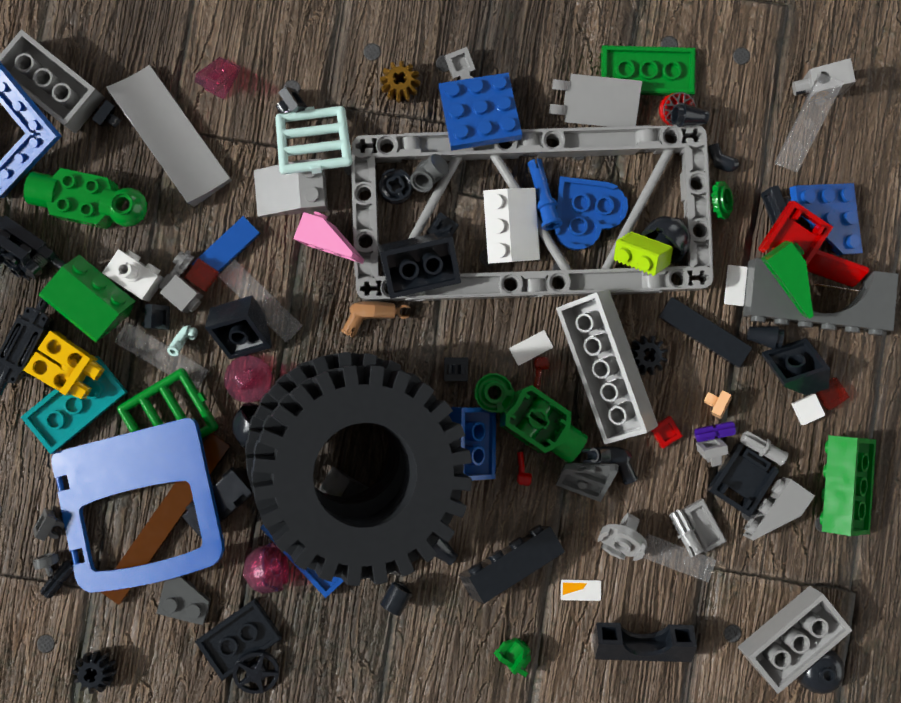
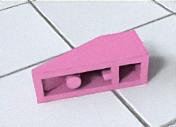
M314 212L313 215L303 213L293 239L308 247L363 264L364 258L337 227L327 221L328 217L319 212Z

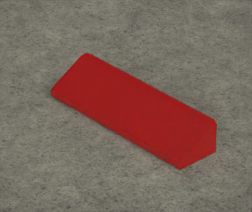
M818 250L808 264L807 271L854 287L869 272V268Z

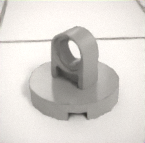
M626 513L620 525L608 524L603 526L598 537V542L601 541L603 543L602 549L622 560H625L626 556L634 557L633 561L640 560L644 557L647 549V541L636 531L639 518L630 513Z

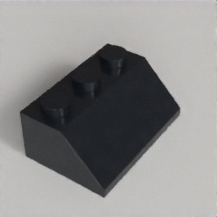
M448 230L378 245L390 299L461 283L453 236Z

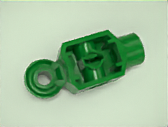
M60 168L54 175L32 171L27 176L24 184V199L27 204L48 208L50 215L64 221L108 229L113 222L121 226L131 227L140 223L147 212V202L145 196L140 191L134 188L119 189L117 183L107 177ZM129 201V208L122 211L123 203Z
M498 373L484 375L477 382L475 398L478 405L488 412L500 413L499 426L537 453L551 451L567 463H571L582 451L588 436L571 425L572 412L533 385L513 391L510 381ZM490 387H494L498 392L495 400L488 396V389Z

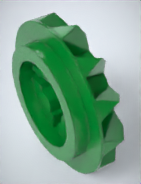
M718 181L712 187L711 203L713 204V211L716 212L717 218L728 219L733 210L732 191L725 181Z

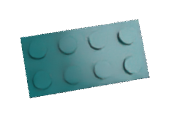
M99 356L94 357L97 358L96 362L105 371L98 380H93L89 376L85 377L83 383L92 388L86 399H80L73 395L65 396L54 389L21 416V419L50 454H54L128 393Z

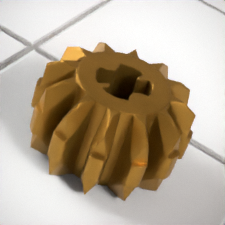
M401 60L399 66L396 67L395 63L391 62V70L384 68L383 73L385 76L380 77V82L384 84L381 87L382 92H388L387 97L390 100L396 96L398 103L401 102V97H405V100L409 101V93L416 95V87L420 86V81L417 79L419 73L418 71H412L413 65L411 63L404 67V61ZM402 79H404V83L400 82L398 85L396 84V80L401 81Z

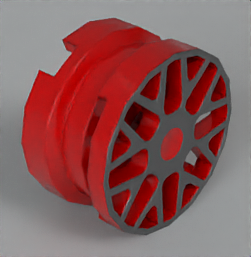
M684 92L671 93L663 98L659 105V115L665 124L670 126L676 125L671 122V112L675 105L680 103L692 105L693 103L696 107L694 99L689 94Z

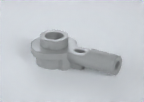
M189 250L185 253L180 251L175 257L173 263L176 265L171 273L167 274L158 285L160 289L163 290L175 275L180 276L191 264L195 257L190 255L191 252Z

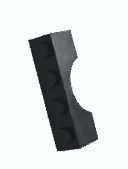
M596 622L593 634L595 660L692 662L697 649L693 625L669 624L664 629L655 633L636 634L625 630L621 623Z

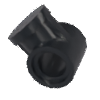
M393 581L388 586L380 605L390 613L401 616L413 593L405 584Z

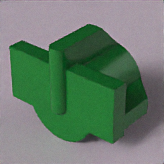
M518 637L504 641L498 650L496 649L494 652L495 656L500 662L507 665L514 675L518 672L526 678L528 672L525 668L531 661L530 647Z

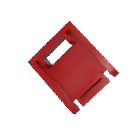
M789 201L760 244L758 250L764 253L768 249L767 253H769L784 241L796 242L804 251L802 257L808 266L833 229V226L797 202ZM800 215L813 222L815 227L810 232L794 220H798Z

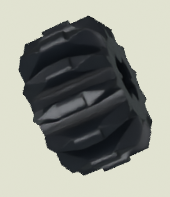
M643 335L640 336V342L637 340L632 341V345L636 349L631 348L637 368L640 367V375H645L646 371H648L649 375H654L655 369L658 371L663 370L659 362L667 363L668 359L662 357V354L667 353L668 350H660V347L663 345L662 340L655 343V336H650L647 341V338ZM646 351H650V352H651V354L649 355V357L651 358V360H650V359L644 360V357H645V353H644V352H646Z
M100 650L94 651L93 654L86 652L83 658H79L76 661L77 667L73 670L72 674L78 676L74 683L80 682L82 684L80 691H84L88 687L89 694L95 693L96 690L102 692L106 689V685L110 686L113 683L114 679L112 676L116 674L117 670L111 668V666L115 664L116 660L108 661L109 653L101 656Z

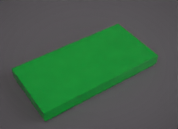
M602 45L601 77L642 81L640 95L667 96L678 92H684L690 96L695 95L696 48Z

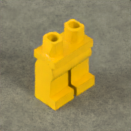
M58 331L48 332L38 347V350L41 352H35L24 368L25 372L58 390L65 396L73 395L80 399H86L92 389L83 383L85 377L89 376L93 380H98L105 371L96 362V357L72 343Z

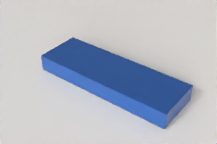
M242 216L201 254L192 265L210 282L261 233Z

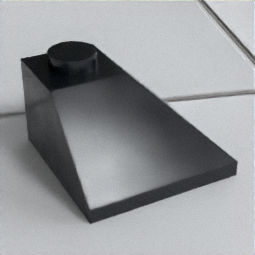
M807 338L783 345L781 348L762 352V357L784 387L806 396L829 388L830 367Z

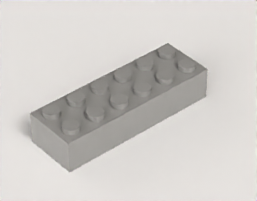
M610 290L599 291L557 307L558 316L604 444L648 433L658 427Z

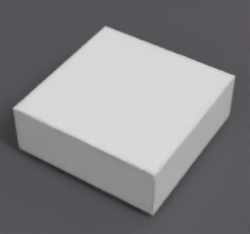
M810 394L791 403L801 425H806L825 416L816 394Z

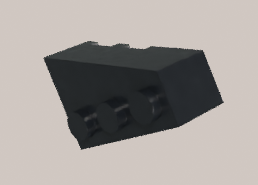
M243 466L236 469L232 467L222 476L223 479L218 484H212L220 523L253 495L247 471ZM193 501L186 507L188 511L182 517L198 536L202 538Z

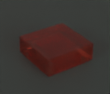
M198 258L185 278L207 292L220 272Z
M837 377L829 380L828 389L816 392L827 410L833 409L850 398Z

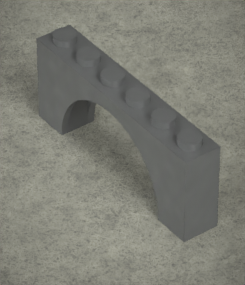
M754 258L748 261L743 317H750L751 322L765 323L766 319L774 320L776 325H789V322L798 323V327L813 328V325H821L822 330L835 331L837 327L845 328V332L860 333V330H867L868 335L883 336L884 332L894 331L899 274L879 271L867 273L864 276L860 291L849 305L835 313L813 311L814 316L808 319L801 315L761 258Z

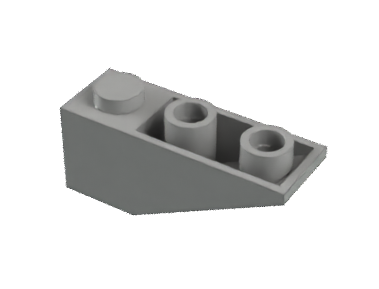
M782 477L772 486L771 490L773 492L768 499H764L758 507L759 512L755 518L750 519L745 525L744 529L746 531L743 536L754 541L802 516L815 495L792 479Z

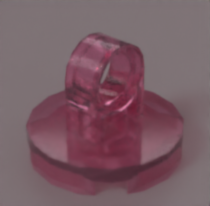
M251 355L241 356L233 360L227 367L224 375L225 387L228 393L238 401L244 403L257 402L271 389L273 373L269 365L261 358Z

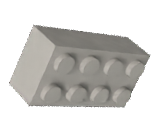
M22 29L0 54V62L27 95L75 134L105 99L93 86Z

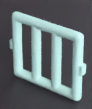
M313 106L297 113L287 112L276 115L279 171L281 174L286 175L312 171V174L322 173V170L348 167L352 164L346 110L343 106L315 109ZM337 116L338 123L294 129H286L285 122ZM339 133L340 140L287 147V139ZM341 150L342 153L340 158L289 164L288 156Z

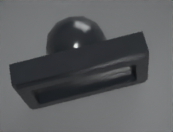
M779 185L770 187L761 193L772 226L788 202L791 201L790 196H782Z

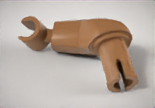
M380 301L354 303L349 308L351 314L341 332L355 338L363 320L372 318L393 319L395 314L402 319H407L409 315L400 314V309L403 307L410 308V306L404 303L395 307L394 303Z

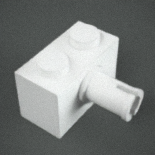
M118 249L102 273L140 299L149 302L158 290V285L164 279V277L159 275L161 270L150 263L144 265L139 261L141 257L131 250H128L126 253Z

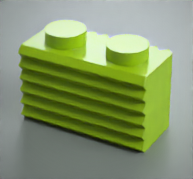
M630 232L617 239L614 260L654 276L670 265L673 247Z

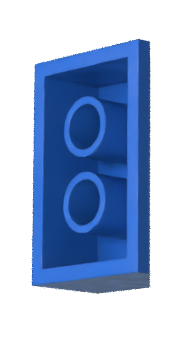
M451 407L453 412L449 416L452 422L461 424L466 435L460 438L461 447L470 450L472 463L464 464V474L472 478V481L495 479L496 412H488L481 407Z

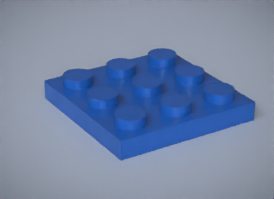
M509 72L439 83V92L451 151L522 140V131Z

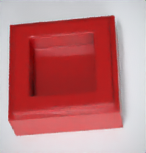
M667 416L659 421L658 427L651 430L661 448H665L683 437L671 416Z

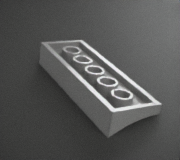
M150 65L130 77L106 87L188 204L195 207L232 181Z

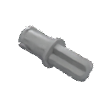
M745 431L741 436L740 442L758 452L759 456H765L780 466L788 458V453L771 444L769 439L764 440L750 431Z
M678 509L672 512L669 517L679 534L677 536L678 539L681 538L690 558L704 552L694 533L696 531L695 528H691L683 511Z

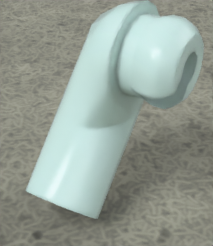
M191 325L183 326L172 340L167 352L171 356H178L188 339H196L198 330L195 327H191Z

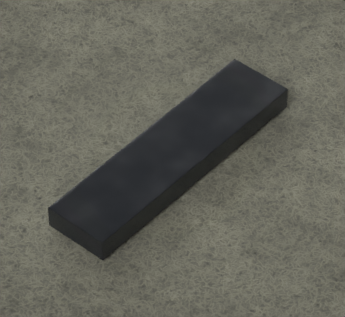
M670 297L658 316L664 322L737 368L741 367L752 349L751 346L673 297Z

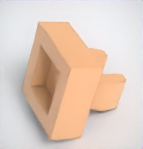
M723 390L719 397L708 392L704 403L714 407L711 411L713 416L722 419L732 399V395Z

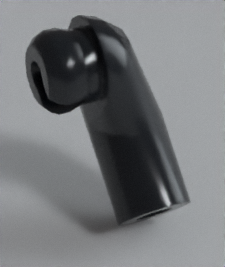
M719 143L708 146L715 168L725 172H733L738 169V159L724 155Z

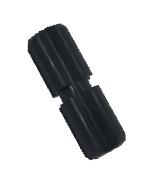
M64 561L53 574L54 576L41 588L40 593L45 598L53 597L63 585V582L74 572L72 561Z

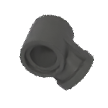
M432 154L428 159L421 161L410 178L413 188L420 192L430 191L436 182L448 174L449 167L447 162L439 154Z

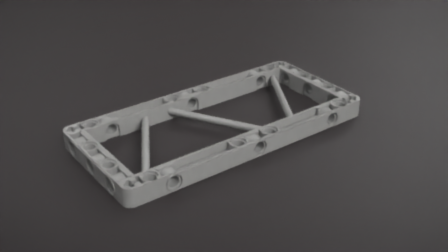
M677 125L521 129L522 140L509 141L511 147L508 149L501 148L499 143L451 151L447 132L361 135L352 142L354 248L364 258L363 264L354 261L356 291L364 301H437L588 296L607 289L610 290L611 295L698 291L707 288L713 282L709 156L706 130L700 125L677 127ZM665 135L672 136L674 143H668L665 140ZM554 139L557 141L558 146L550 147L547 145L546 140ZM374 144H376L377 153H374ZM391 144L393 149L391 152L385 153L381 151L382 146ZM362 145L367 146V148L365 149V153H361L360 151L362 149ZM637 152L662 154L617 238L620 239L625 234L627 235L632 232L672 154L679 153V156H681L682 173L680 174L681 202L684 203V219L682 221L691 235L690 247L686 253V266L666 267L654 276L635 268L612 269L615 264V242L601 269L572 270L549 232L542 230V221L538 217L539 236L561 270L460 274L461 283L392 299L385 292L387 286L385 276H379L378 193L375 165L377 163L402 162V160L417 159L423 161L432 154H439L445 161H450L448 163V174L439 180L409 238L420 236L461 160L491 159L508 187L520 188L502 159H519V156L552 158L635 155ZM691 180L698 182L699 190L692 188ZM363 191L371 193V197L366 201L359 199V195ZM693 227L700 228L702 232L701 237L693 234ZM369 237L373 240L369 248H362L360 246L363 238ZM672 274L680 277L679 286L672 283ZM699 276L703 278V282L700 283L699 280L689 282V278ZM553 278H559L563 281L562 289L558 290L552 286ZM508 279L515 281L516 289L514 291L506 290L504 281ZM381 283L380 290L382 296H378V291H370L368 296L362 291V289L366 288L367 284L373 289H378L377 284Z

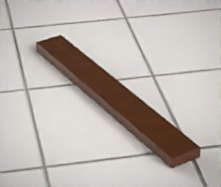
M214 433L208 435L203 443L210 476L232 446ZM175 482L115 569L134 567L151 562L187 511L186 507L194 501L191 486L188 482ZM132 588L103 591L101 593L120 605Z

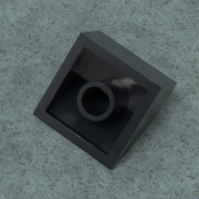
M253 295L210 308L205 328L229 359L272 348L264 311Z

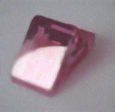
M219 57L196 74L195 83L203 86L206 91L224 99L240 72V67Z

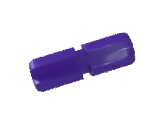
M732 421L715 424V427L710 425L694 430L697 442L713 440L716 436L717 438L736 434V426Z

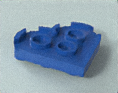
M560 176L557 193L558 206L556 210L563 224L554 229L557 242L565 248L574 251L590 248L599 238L601 230L615 228L625 218L628 210L627 197L618 189L617 185L609 182Z

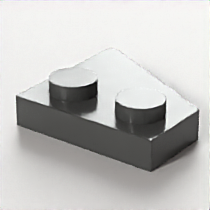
M565 463L557 478L556 485L601 502L618 472L619 465Z
M182 576L165 580L156 614L204 625L211 599L203 592H199L196 586L189 580L186 581Z

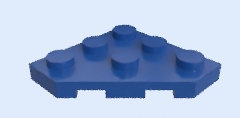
M854 183L796 185L789 188L791 201L797 202L833 226L825 240L832 246L831 250L837 256L863 253ZM800 215V217H803L810 224L809 228L813 230L815 224L807 218H805L804 216Z

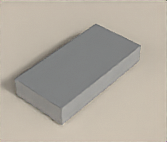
M701 498L681 509L691 528H695L696 531L694 533L704 552L707 553L726 542L704 499Z

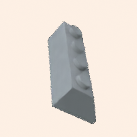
M809 586L737 648L775 692L779 694L852 632V629L824 594Z

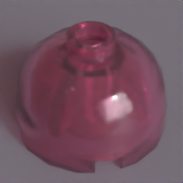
M275 543L255 548L246 557L243 576L246 582L254 591L262 594L282 591L284 589L282 588L283 584L288 583L289 580L286 556L281 558L280 549Z

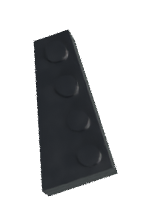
M540 524L528 531L529 534L527 536L514 539L506 548L495 551L485 560L458 574L471 599L485 604L563 554L565 551L551 526H541Z

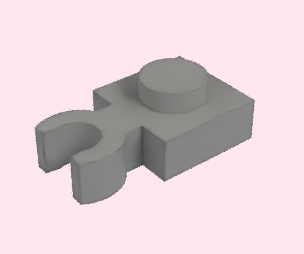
M467 47L444 56L453 79L457 77L460 80L474 78L470 76V72L475 71V67Z

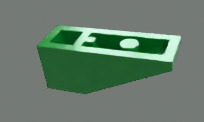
M784 241L764 255L761 260L801 315L810 319L814 315L807 264L802 257L804 251L796 242Z

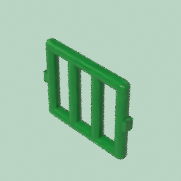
M184 368L176 370L117 407L118 413L130 432L140 430L129 411L141 404L153 426L163 424L149 400L150 397L161 392L177 420L187 418L169 388L170 385L181 380L207 424L200 429L201 438L203 439L218 429V424L205 403L207 399L204 393H199Z

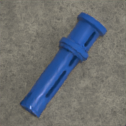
M537 158V164L535 159L528 162V167L534 188H536L538 199L537 211L540 212L543 222L541 227L542 230L548 231L560 227L563 223L562 219L558 217L556 210L558 206L557 201L552 198L542 159Z

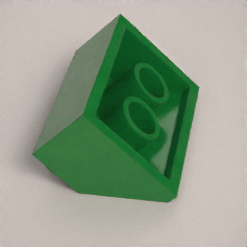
M81 255L76 256L63 265L39 293L43 300L94 342H98L127 319L135 304L133 298Z

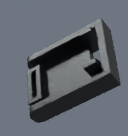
M736 443L707 488V491L744 515L751 517L778 474L779 468L773 466L767 473L772 463L748 448L741 452L743 445ZM728 487L744 497L740 504L723 494Z

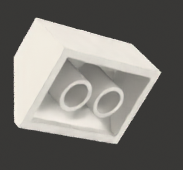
M507 188L483 191L488 264L540 260L536 188Z

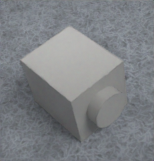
M175 275L160 292L181 312L185 313L195 311L201 304L200 299L203 297L200 292L178 275Z

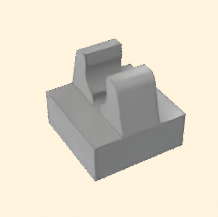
M720 438L696 442L697 451L708 463L711 462L712 467L722 465V456L728 454V447Z

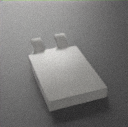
M570 74V81L554 79L552 89L565 91L564 105L550 104L549 113L565 115V122L607 127L636 126L642 81Z

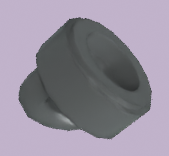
M51 552L35 558L32 562L35 570L45 568L47 576L51 577L53 576L51 565L59 562L60 559L57 552Z

